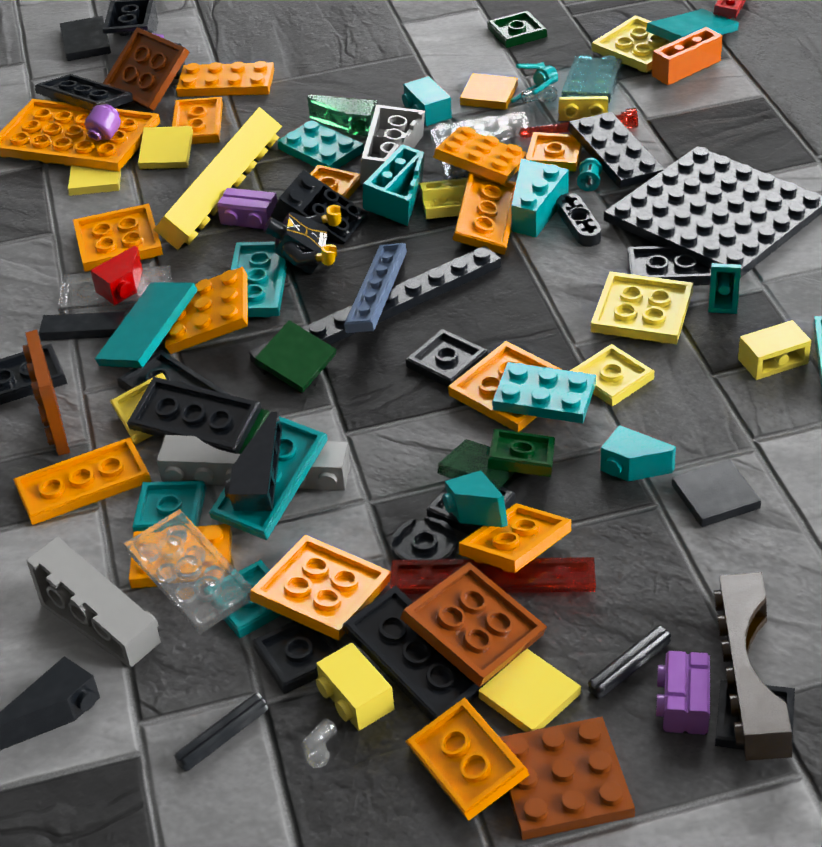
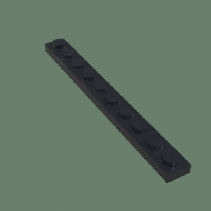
M483 246L392 287L378 323L500 268L501 258L488 247ZM352 305L302 327L329 345L358 333H346L344 326ZM268 343L249 351L250 360L254 364L255 357ZM256 365L257 368H258L264 375L269 373V372H267L266 370H264L263 368H261V367H259L258 365Z

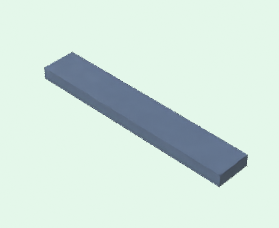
M405 243L379 246L344 323L346 333L375 330L407 253Z

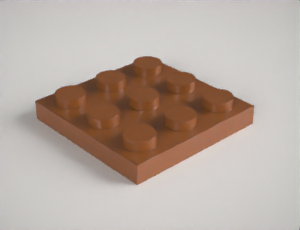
M137 27L102 84L131 92L133 96L132 102L155 111L190 52L183 46Z
M38 331L25 332L28 344L22 347L26 362L28 363L27 368L34 397L39 404L38 409L42 423H44V426H50L44 428L49 446L55 444L58 456L68 454L70 450Z
M470 562L406 607L400 617L403 622L479 687L541 638L547 628L544 623Z
M603 716L500 737L530 774L508 791L522 840L635 817V806Z

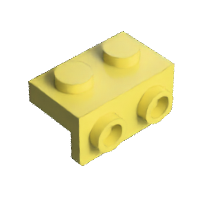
M608 96L559 97V121H572L608 112Z

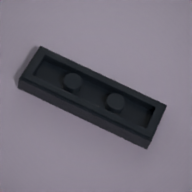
M126 311L43 315L39 336L41 340L111 337L127 316Z

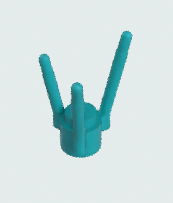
M544 62L516 64V68L536 69L533 75L535 85L511 98L510 101L514 103L530 93L536 95L549 85L558 81L557 70L551 65L545 66Z

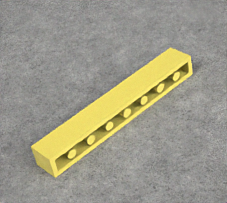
M259 107L153 230L177 250L184 243L190 245L199 234L195 229L202 230L211 220L207 215L210 213L214 216L217 213L218 201L223 196L225 190L231 188L232 185L237 188L246 178L243 172L249 174L257 165L254 159L256 158L260 161L268 152L265 146L269 148L273 146L279 138L276 133L282 126Z

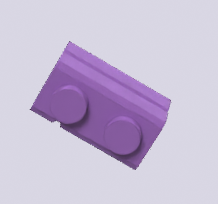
M227 188L218 201L217 208L220 223L230 226L264 229L278 201L277 194L273 192Z
M668 651L666 653L665 665H658L657 687H664V694H657L656 716L663 717V729L665 732L683 733L687 731L689 734L705 735L709 730L710 656L708 653L690 652V654H686V652Z

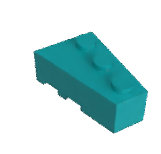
M521 158L511 204L512 232L532 237L539 235L557 211V199L559 196L569 193V169Z

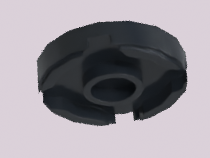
M424 517V521L416 522V519L409 520L398 527L392 537V553L396 562L407 570L428 573L440 570L451 563L457 554L455 531L445 521L433 517Z

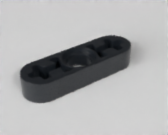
M573 193L559 196L557 199V212L576 241L586 247L598 245L601 242V226L580 196Z

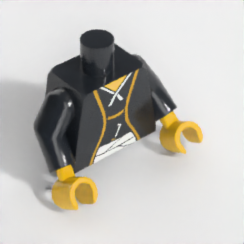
M330 205L326 210L327 215L319 213L304 217L291 212L288 213L282 223L270 217L264 227V232L276 238L274 252L289 261L293 266H297L310 275L321 261L324 265H332L337 257V247L332 244L326 245L328 226L324 225V223H328L330 226H338L340 224V206Z

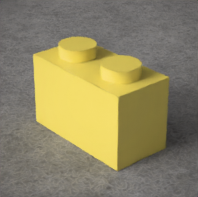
M791 320L740 336L738 360L755 380H759L808 364L811 339Z
M353 643L346 645L316 663L319 677L316 679V685L324 698L330 697L334 701L340 717L345 722L350 720L358 731L395 710L392 686Z

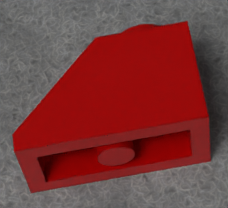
M136 246L90 270L95 291L113 305L137 293L143 268L139 250Z

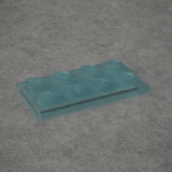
M591 55L575 57L562 89V97L607 96L608 103H610L620 74L622 59H616L615 56L611 55L603 56L602 58H592Z

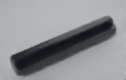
M662 626L655 627L588 681L589 692L598 699L603 698L666 647L671 641L670 632Z
M259 693L253 694L176 752L174 756L179 767L184 771H189L268 710L266 700Z

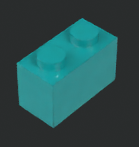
M427 76L403 84L404 94H402V101L404 106L409 109L424 110L425 126L452 118L451 97L432 78Z

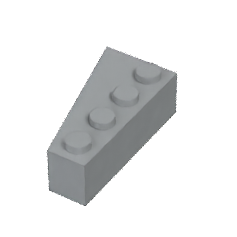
M376 104L361 158L360 184H363L402 144L415 148L423 137L424 110Z
M58 536L26 559L41 605L128 667L132 668L161 643L157 629L159 624L156 618L150 612L144 611Z

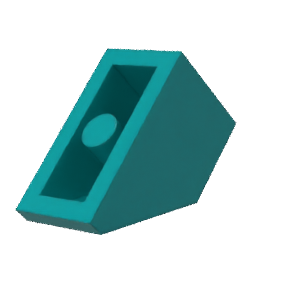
M712 263L708 312L737 314L741 276L740 264Z
M619 425L601 447L600 470L626 481L670 474L675 470L676 446Z
M481 470L445 481L447 493L443 494L444 506L448 513L452 512L460 523L494 527L508 526L504 496Z

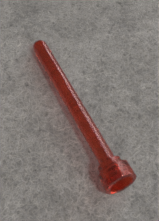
M636 108L625 109V112H621V115H615L628 129L638 127ZM569 122L522 128L519 131V135L522 138H528L533 136V132L556 134L569 132Z

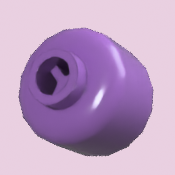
M108 104L94 106L84 122L88 136L95 141H108L112 139L121 124L119 112Z

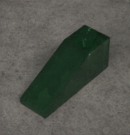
M311 94L307 96L310 118L349 135L368 136L378 100Z

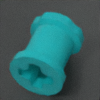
M586 158L580 163L577 185L584 191H594L600 184L599 175L602 172V164L595 158Z

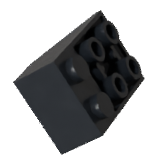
M303 170L279 197L270 217L282 223L288 213L291 212L304 217L319 213L327 215L326 210L330 205H338L341 211V222L338 226H330L328 223H324V225L328 226L326 241L345 244L367 216L368 212Z

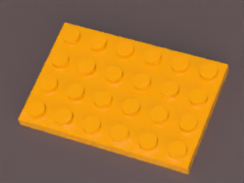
M32 99L0 131V157H12L21 160L42 161L43 163L64 164L65 166L73 165L119 172L141 146L144 127H157L160 123V117L156 113L116 109L121 120L119 129L112 139L108 141H95L88 136V131L84 125L85 119L91 112L90 110L64 102Z

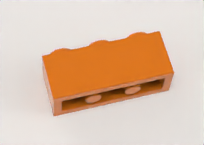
M705 27L654 50L652 77L666 85H670L721 61L723 35Z

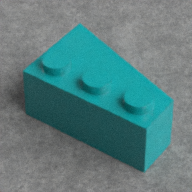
M402 144L363 183V209L408 226L420 183L423 179L424 152Z

